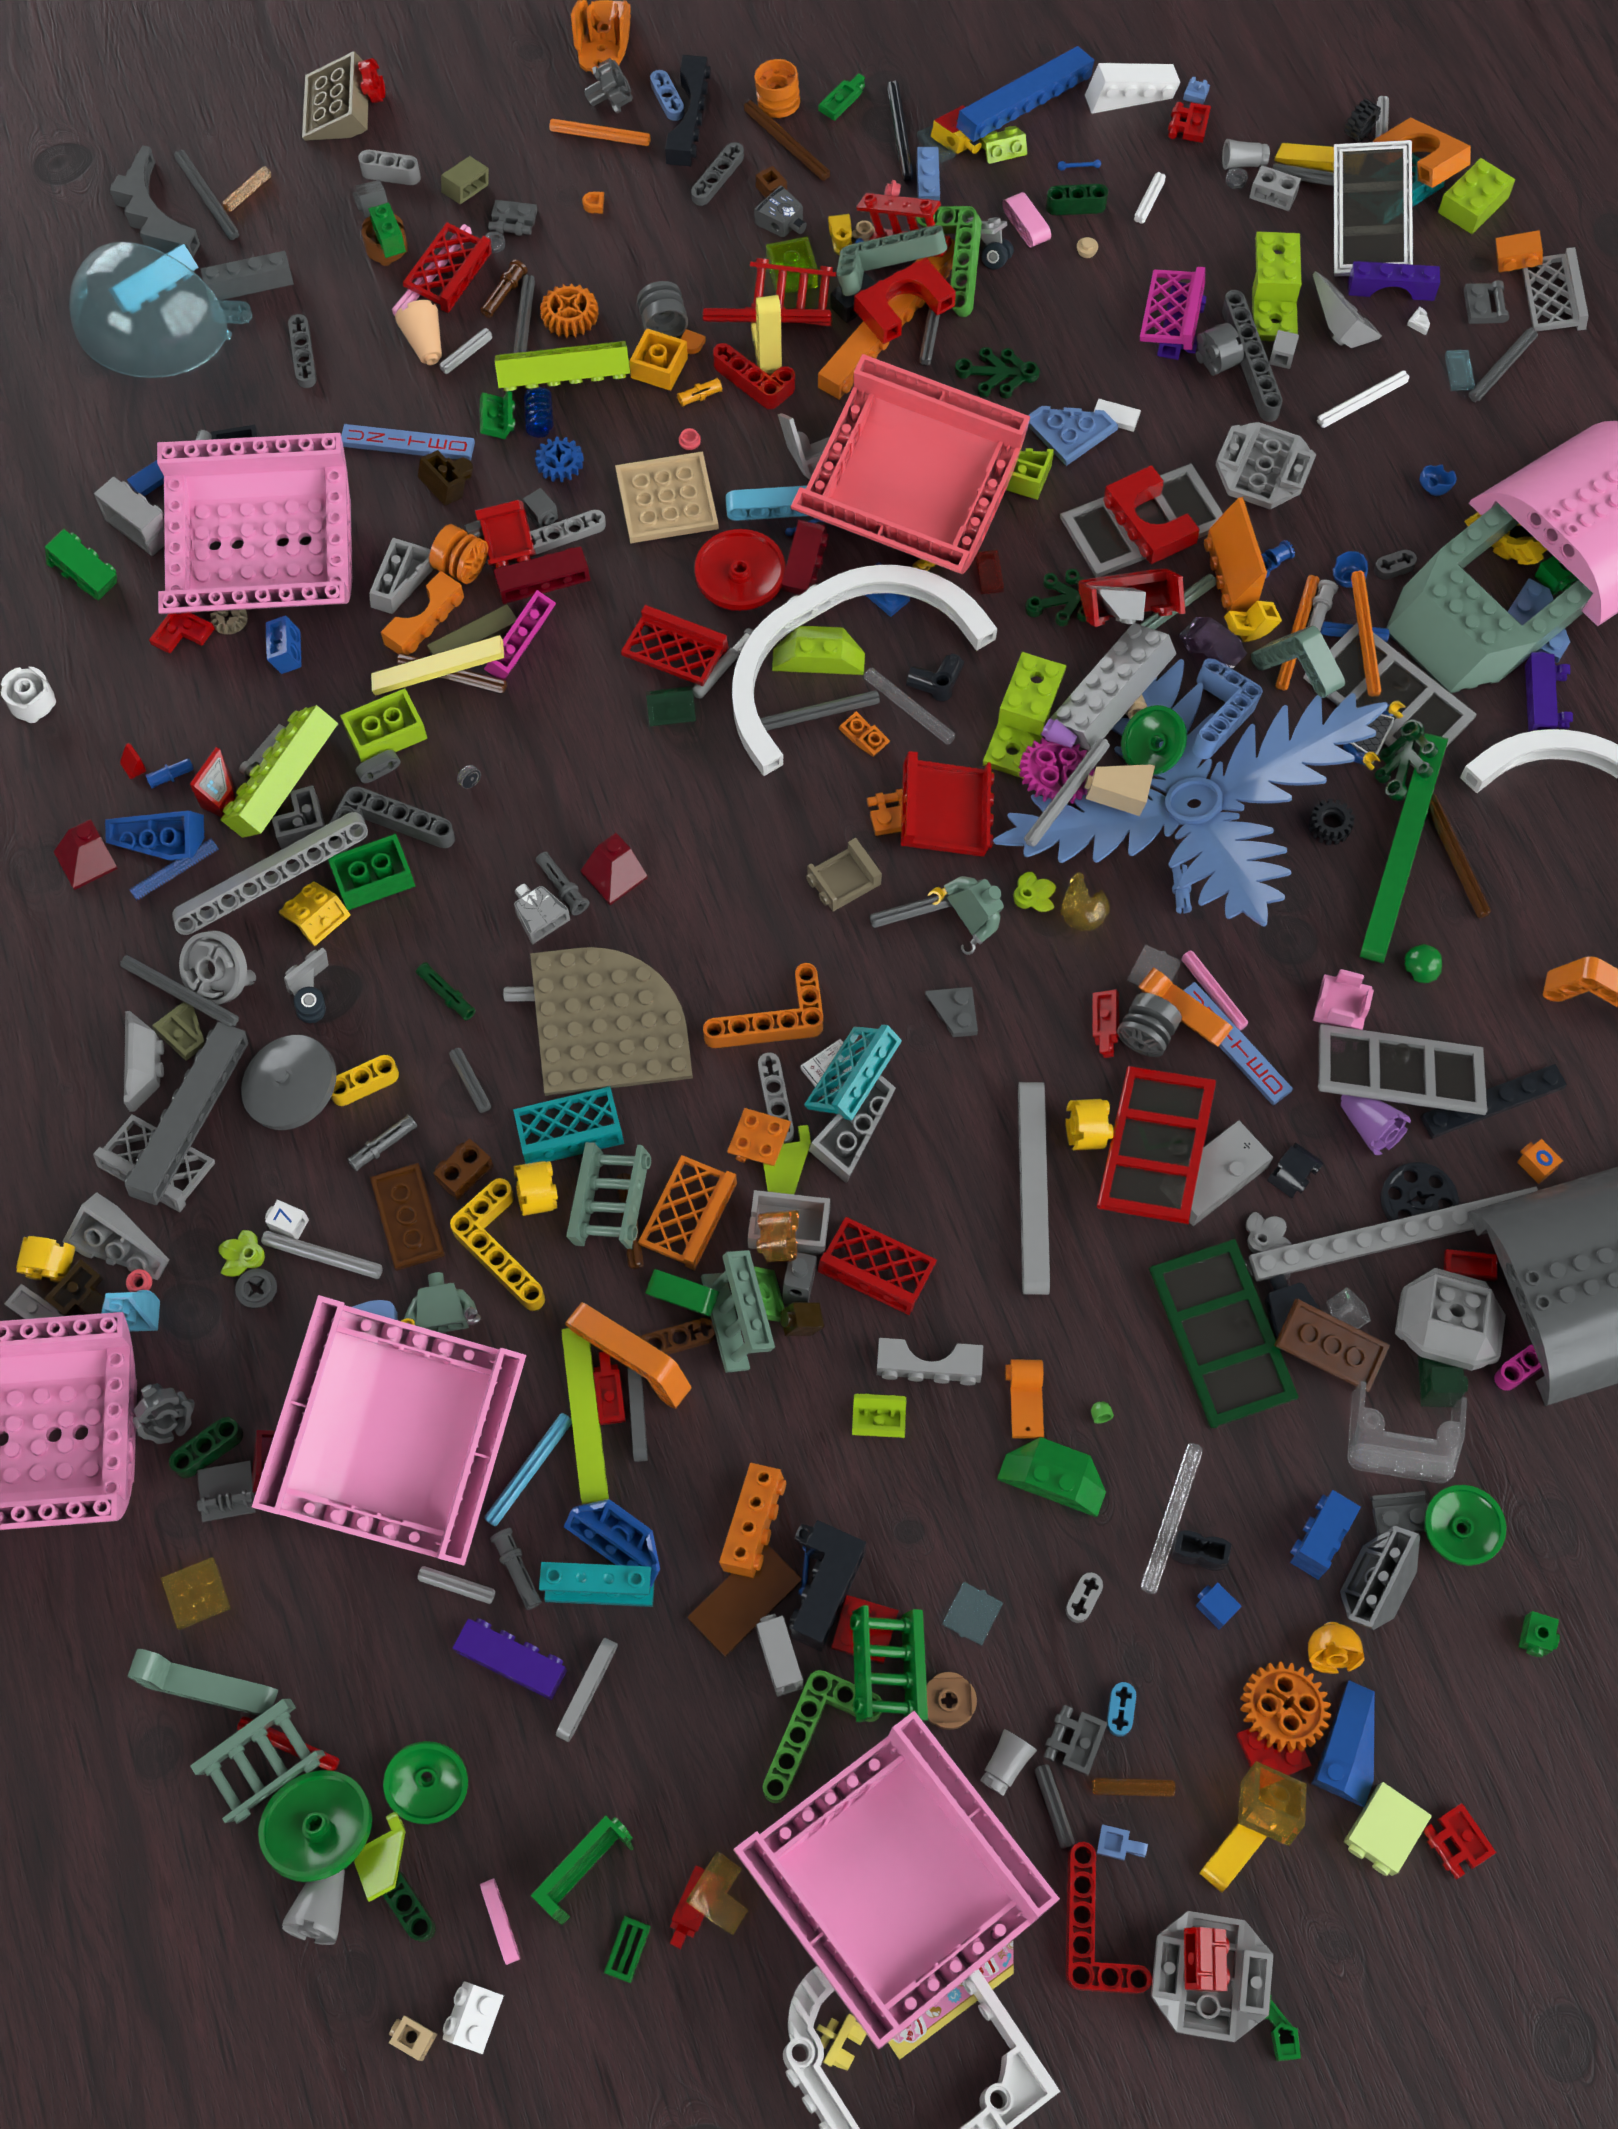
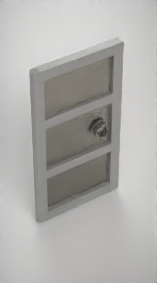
M1192 464L1160 475L1164 481L1161 495L1139 505L1135 509L1136 514L1142 520L1151 524H1164L1188 513L1200 529L1198 538L1208 535L1209 528L1223 515ZM1104 497L1060 514V519L1095 578L1146 559L1140 554L1135 542L1129 539L1124 527L1117 523L1113 512L1106 508L1103 501Z
M1357 622L1330 649L1345 679V686L1328 695L1327 698L1338 706L1351 693H1354L1356 695V708L1382 702L1391 704L1394 701H1400L1406 706V708L1398 710L1403 714V717L1399 719L1394 715L1391 716L1394 718L1393 726L1384 744L1389 747L1401 737L1402 725L1408 720H1416L1424 726L1423 736L1427 733L1448 738V746L1475 719L1477 714L1375 633H1373L1381 692L1379 696L1370 697L1367 691ZM1305 673L1303 678L1311 684L1308 676ZM1415 742L1413 751L1419 755L1421 746ZM1402 746L1398 751H1396V753L1399 754L1403 750L1404 746Z
M1324 1024L1320 1025L1319 1091L1486 1115L1487 1101L1483 1047Z

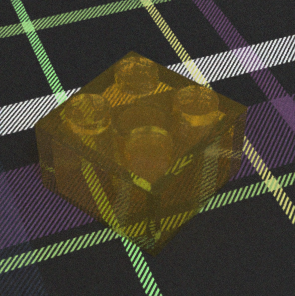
M1256 1761L1241 1781L1238 1824L1290 1846L1305 1826L1307 1784Z

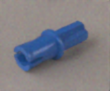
M185 759L171 766L165 764V767L145 774L151 788H154L168 781L174 782L173 778L192 771L194 767L190 759Z

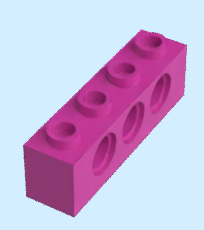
M537 590L503 639L504 658L488 662L484 670L496 678L505 680L552 612L556 603Z

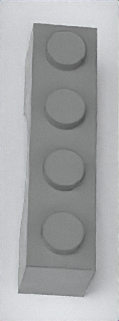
M879 1338L877 1375H881L883 1379L895 1380L897 1377H908V1380L920 1382L923 1379H934V1382L942 1384L949 1383V1381H960L962 1385H975L976 1382L980 1383L982 1377L983 1345L957 1343L955 1349L948 1357L940 1361L929 1362L916 1357L909 1350L904 1339Z

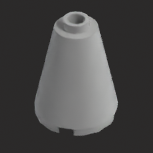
M343 1869L326 1879L306 1882L285 1916L282 1929L302 1940H306V1937L314 1938V1943L335 1944L339 1932L345 1870Z

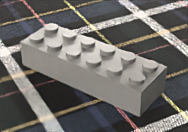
M1137 623L1132 624L1051 716V719L1054 721L1057 719L1078 736L1074 745L1080 744L1081 748L1090 750L1098 738H1104L1173 659L1176 651L1169 634Z

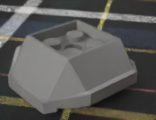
M1256 422L1243 426H1231L1215 466L1229 496L1235 498L1243 497L1244 501L1272 509L1301 494L1315 461L1316 454L1312 449L1310 450L1301 436Z
M1434 1268L1404 1286L1400 1297L1395 1335L1404 1340L1420 1357L1473 1371L1488 1364L1491 1365L1498 1362L1501 1355L1505 1313L1496 1300L1492 1289L1489 1288L1485 1281Z
M1187 1911L1157 1935L1151 1998L1175 2033L1236 2042L1269 2016L1273 1953L1264 1945L1245 1920ZM1184 1928L1226 1929V1937L1230 1944L1229 1952L1227 1953V1968L1230 1972V1982L1227 1985V1991L1185 1990Z

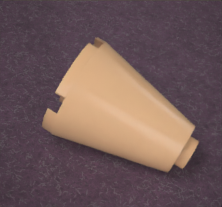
M429 300L410 302L407 304L408 308L403 311L400 308L396 312V323L420 361L427 365H434L442 357L437 306L435 303L432 305Z

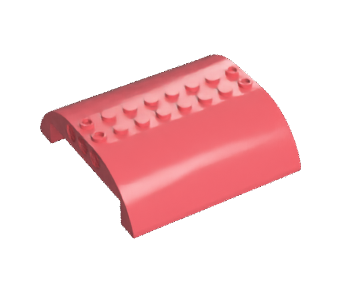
M862 354L854 371V387L806 489L799 488L792 502L791 509L963 574L973 562L1006 491L1025 439L1030 416Z

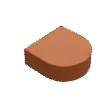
M604 192L586 193L582 198L584 210L588 213L603 214Z
M687 329L681 337L682 340L687 341L688 354L698 353L706 342V336Z

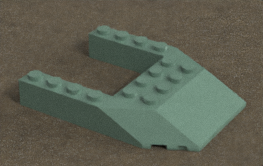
M1499 503L1442 547L1404 586L1387 625L1389 636L1449 693L1459 692L1464 688H1476L1480 684L1489 682L1491 684L1500 682L1527 660L1531 652L1535 653L1582 615L1583 608L1593 594L1578 580L1524 625H1521L1470 577L1463 568L1519 524Z

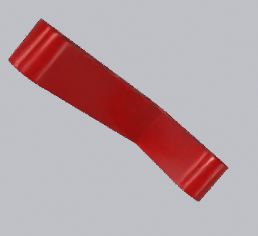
M1078 1842L1071 1848L1068 1854L1066 1981L1070 1987L1081 1991L1128 1994L1145 1992L1152 1983L1151 1973L1146 1967L1131 1964L1095 1962L1096 1852L1091 1844ZM1077 1849L1087 1851L1089 1854L1088 1863L1081 1864L1075 1859V1851ZM1077 1878H1083L1087 1881L1089 1886L1087 1893L1082 1894L1076 1891L1074 1882ZM1076 1908H1083L1087 1911L1088 1920L1086 1923L1081 1924L1075 1920L1074 1910ZM1080 1937L1086 1940L1088 1945L1086 1953L1080 1954L1075 1951L1073 1947L1075 1938ZM1079 1967L1086 1971L1087 1981L1085 1984H1078L1074 1981L1073 1971L1075 1968ZM1106 1969L1113 1971L1116 1976L1113 1986H1107L1102 1981V1972ZM1134 1971H1138L1144 1976L1145 1981L1141 1988H1136L1131 1983L1130 1977Z

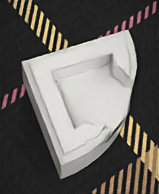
M1419 306L1408 320L1407 326L1426 335L1430 326L1426 311Z

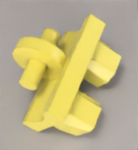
M850 2013L847 2015L838 2034H835L834 2031L839 2022L831 2018L827 2028L819 2024L816 2029L823 2034L820 2040L824 2049H826L830 2039L834 2040L823 2063L829 2067L834 2065L847 2071L855 2056L842 2049L846 2038L861 2045L866 2036V2032Z

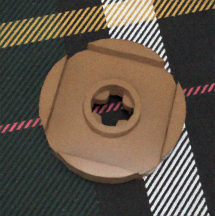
M953 1672L940 1673L932 1678L926 1685L928 1721L932 1725L945 1730L958 1729L967 1724L974 1714L977 1705L976 1692L973 1686L963 1676ZM948 1693L951 1694L953 1699L957 1700V1703L953 1704L952 1708H947L946 1704L941 1703V1699H945Z

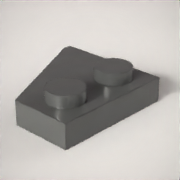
M972 987L925 991L926 1000L930 1001L936 1014L946 1024L947 1030L952 1037L974 1036L978 1034Z

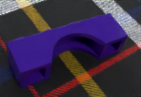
M1353 261L1348 278V296L1370 297L1379 289L1400 287L1406 289L1411 294L1413 300L1434 301L1440 285V266Z

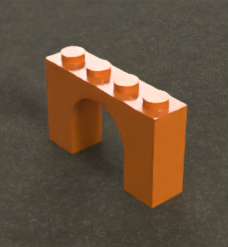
M1411 117L1373 140V142L1412 141V153L1430 152L1431 154L1417 162L1418 181L1432 188L1470 165V145ZM1403 152L1374 154L1375 160L1387 166L1403 157Z

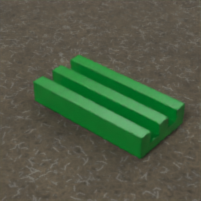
M624 1916L604 1971L605 1974L628 1983L632 1982L651 1929L650 1925ZM629 1924L633 1928L618 1969L615 1971L612 1968ZM638 1929H643L628 1974L625 1975L623 1971Z

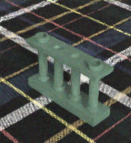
M585 1142L566 1235L575 1246H585L586 1238L592 1235L619 1237V1241L627 1249H632L633 1240H636L638 1234L636 1225L647 1169L651 1166V1156L642 1145H637L635 1156L604 1155L595 1143ZM603 1165L633 1166L631 1179L599 1178L600 1167ZM598 1188L628 1189L626 1203L594 1201L595 1191ZM593 1212L624 1213L621 1227L589 1225L590 1216Z
M749 1250L726 1252L722 1256L726 1269L724 1273L703 1274L701 1276L703 1286L719 1291L711 1318L725 1373L747 1371L750 1369L747 1358L748 1353L769 1352L775 1348Z
M291 1699L280 1700L190 1765L195 1775L206 1774L212 1777L232 1811L222 1818L225 1823L235 1821L238 1824L251 1815L250 1809L301 1772L305 1771L308 1773L321 1764L319 1759L326 1755L323 1750L310 1753L289 1719L291 1717L289 1713L296 1709ZM274 1724L276 1726L280 1725L302 1760L289 1770H287L266 1736L268 1734L267 1729ZM251 1740L253 1743H258L278 1776L277 1779L264 1787L243 1753L245 1751L243 1746ZM228 1757L235 1760L255 1795L242 1804L220 1770L222 1767L220 1763Z

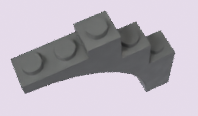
M142 145L139 153L135 155L131 168L127 170L126 176L118 174L110 186V194L114 203L117 206L125 207V216L128 219L130 227L140 229V237L146 249L168 253L177 246L184 244L191 256L194 257L200 246L196 229L182 225L167 217L150 198L149 182L155 160L151 148Z

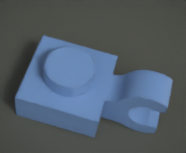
M1102 1825L1097 1854L1123 1861L1125 1860L1126 1853L1145 1858L1148 1844L1128 1840L1130 1833L1128 1830Z

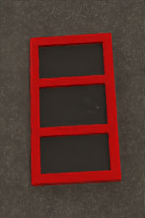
M1131 1066L1127 1067L1113 1129V1138L1111 1139L1099 1193L1098 1209L1189 1224L1216 1080Z

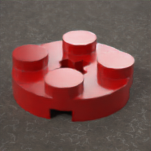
M373 58L358 62V68L363 78V82H361L363 94H368L372 103L383 102L382 98H385L386 91L383 76H379L376 70L380 69L378 63Z

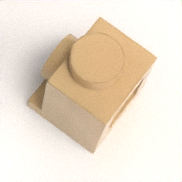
M403 2016L402 2020L397 2019L389 2032V2035L392 2036L389 2043L418 2061H423L437 2033L408 2016ZM412 2031L416 2032L417 2040L414 2043H409L407 2039L408 2034Z

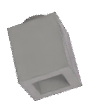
M1278 330L1269 364L1290 369L1299 335Z

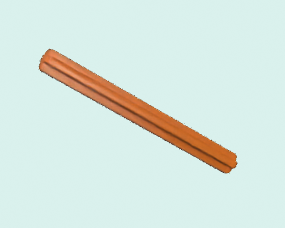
M1363 571L1352 572L1351 580L1367 691L1370 697L1379 696L1381 684L1365 575Z
M1309 575L1291 634L1306 628L1313 604L1312 601L1320 580L1318 576ZM1297 658L1282 663L1275 685L1277 689L1283 691L1288 689Z

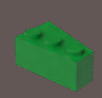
M63 529L45 546L46 565L50 568L57 566L63 571L61 573L66 579L69 577L73 578L79 588L99 601L117 583L115 568L107 562H102L92 548L89 547L87 549L82 545L81 540L74 533L71 532L69 534Z

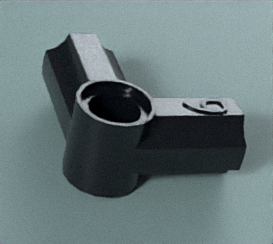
M953 653L946 655L936 673L913 666L908 673L906 686L931 693L937 701H947L952 696L953 687L964 667V660L959 655Z

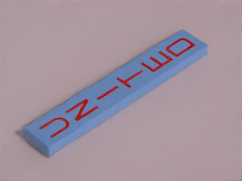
M344 424L341 435L343 447L426 456L439 450L445 458L459 459L464 457L470 461L475 445L474 438Z
M1196 982L1183 990L1233 1027L1219 1047L1273 1106L1292 1092L1293 1088Z

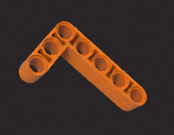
M1588 956L1547 972L1543 997L1550 1001L1559 1002L1589 991L1618 1007V969L1597 957Z
M803 963L796 968L795 985L798 1009L709 1019L703 1025L705 1043L711 1048H722L810 1038L821 1034L823 1030V1010L818 974L814 965ZM802 976H810L811 979H810V980H803V979H801V977H802ZM810 997L813 998L814 1001L806 1002L804 1001V999ZM812 1019L816 1020L818 1023L810 1025L807 1023V1021ZM790 1022L793 1024V1026L788 1028L784 1027L782 1024ZM761 1025L769 1027L767 1030L758 1029ZM736 1028H743L745 1031H743L742 1033H736L733 1030H735ZM711 1031L720 1032V1034L716 1036H712L709 1033Z
M581 1302L565 1322L566 1326L575 1334L646 1378L657 1396L668 1406L676 1409L692 1387L679 1365L670 1356L587 1304Z

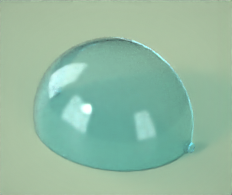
M115 242L102 245L87 256L73 279L69 296V313L77 340L90 357L113 371L131 376L150 378L181 374L208 361L220 349L226 339L230 340L232 332L227 328L223 309L205 282L183 263L157 249L129 242Z

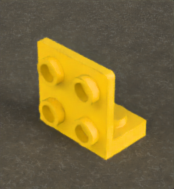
M316 882L306 885L295 898L287 901L284 907L279 910V914L297 925L308 941L314 946L351 915L335 893Z

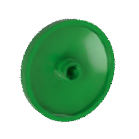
M322 1770L298 1776L281 1787L273 1795L263 1811L258 1833L262 1853L270 1866L277 1873L288 1879L312 1882L331 1877L350 1865L363 1850L372 1826L371 1806L360 1785L345 1774Z

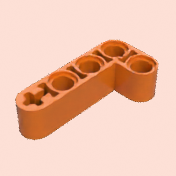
M1154 967L1138 986L1142 993L1157 995L1173 1004L1181 1013V1022L1216 1047L1220 1046L1233 1029L1227 1021L1173 984L1166 975Z

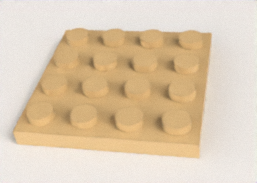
M703 451L615 465L630 543L719 529Z

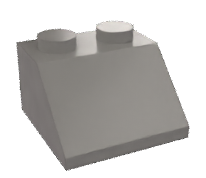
M1092 586L1097 591V601L1109 615L1116 617L1115 621L1135 624L1136 620H1143L1146 592L1135 588Z

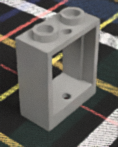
M776 1614L761 1618V1623L757 1624V1634L776 1696L779 1697L803 1689V1679L783 1616L777 1617Z

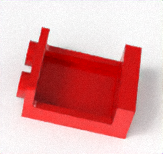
M515 500L475 511L477 520L481 523L484 539L488 545L489 565L495 566L497 569L504 565L509 566L508 562L517 560V563L531 560L530 557L536 555L522 501Z

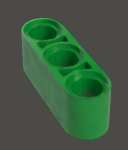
M654 1269L645 1294L711 1317L719 1291Z

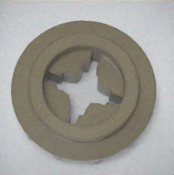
M246 610L214 611L210 614L211 623L214 625L215 630L221 634L239 632L245 627L248 619ZM231 612L233 617H230L226 623L225 617Z

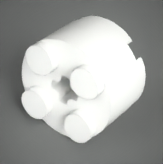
M29 667V669L15 668L2 679L1 696L11 713L18 719L25 720L28 723H35L48 714L56 704L55 695L43 672L35 667Z

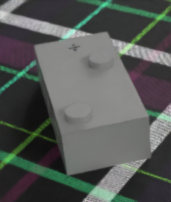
M1237 1121L1203 1148L1189 1220L1192 1226L1196 1225L1265 1171L1273 1159V1156L1240 1121ZM1190 1158L1182 1166L1189 1167ZM1169 1174L1163 1179L1160 1190L1177 1209H1181L1187 1177Z

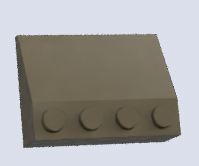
M355 51L305 75L302 138L305 141L352 138L367 130L368 94L364 95L361 89L363 78L358 68V62L363 60Z

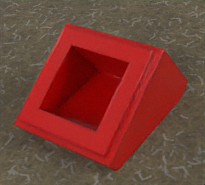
M129 743L126 744L120 764L129 778L133 779L146 772V768L133 746Z

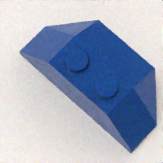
M610 1499L575 1506L571 1509L564 1528L615 1565L651 1567L650 1588L653 1586L660 1571L653 1531Z

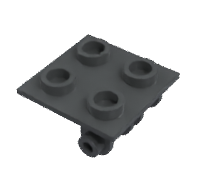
M251 1461L197 1470L200 1501H197L198 1511H201L202 1522L256 1513V1508L252 1507L254 1492H252Z

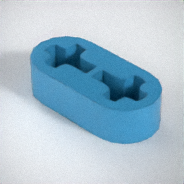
M1120 1682L1114 1686L1109 1700L1107 1728L1112 1735L1117 1737L1125 1736L1133 1725L1136 1691L1131 1684L1126 1682ZM1122 1689H1126V1694L1131 1697L1126 1699L1124 1707H1120L1121 1699L1119 1696H1116V1693H1120ZM1119 1712H1123L1122 1721L1127 1723V1726H1123L1121 1731L1117 1730V1725L1112 1724V1720L1118 1718Z

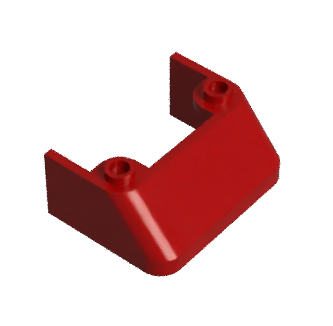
M1152 569L1078 581L1086 621L1094 627L1105 625V621L1109 620V617L1114 616L1109 615L1097 601V591L1092 586L1135 588L1146 592L1144 612H1157L1159 616L1172 615V611L1185 614L1183 576L1168 569Z

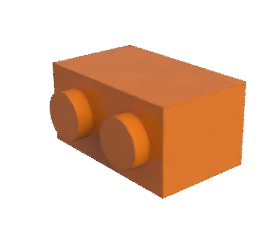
M1540 230L1496 238L1498 271L1505 272L1543 265Z

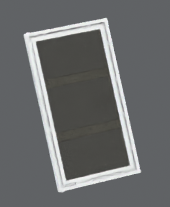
M1412 141L1334 144V277L1349 276L1353 261L1413 265Z

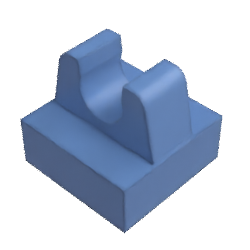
M1192 77L1184 93L1183 100L1203 104L1210 85L1207 84L1206 80H1203L1202 83L1196 81V77Z

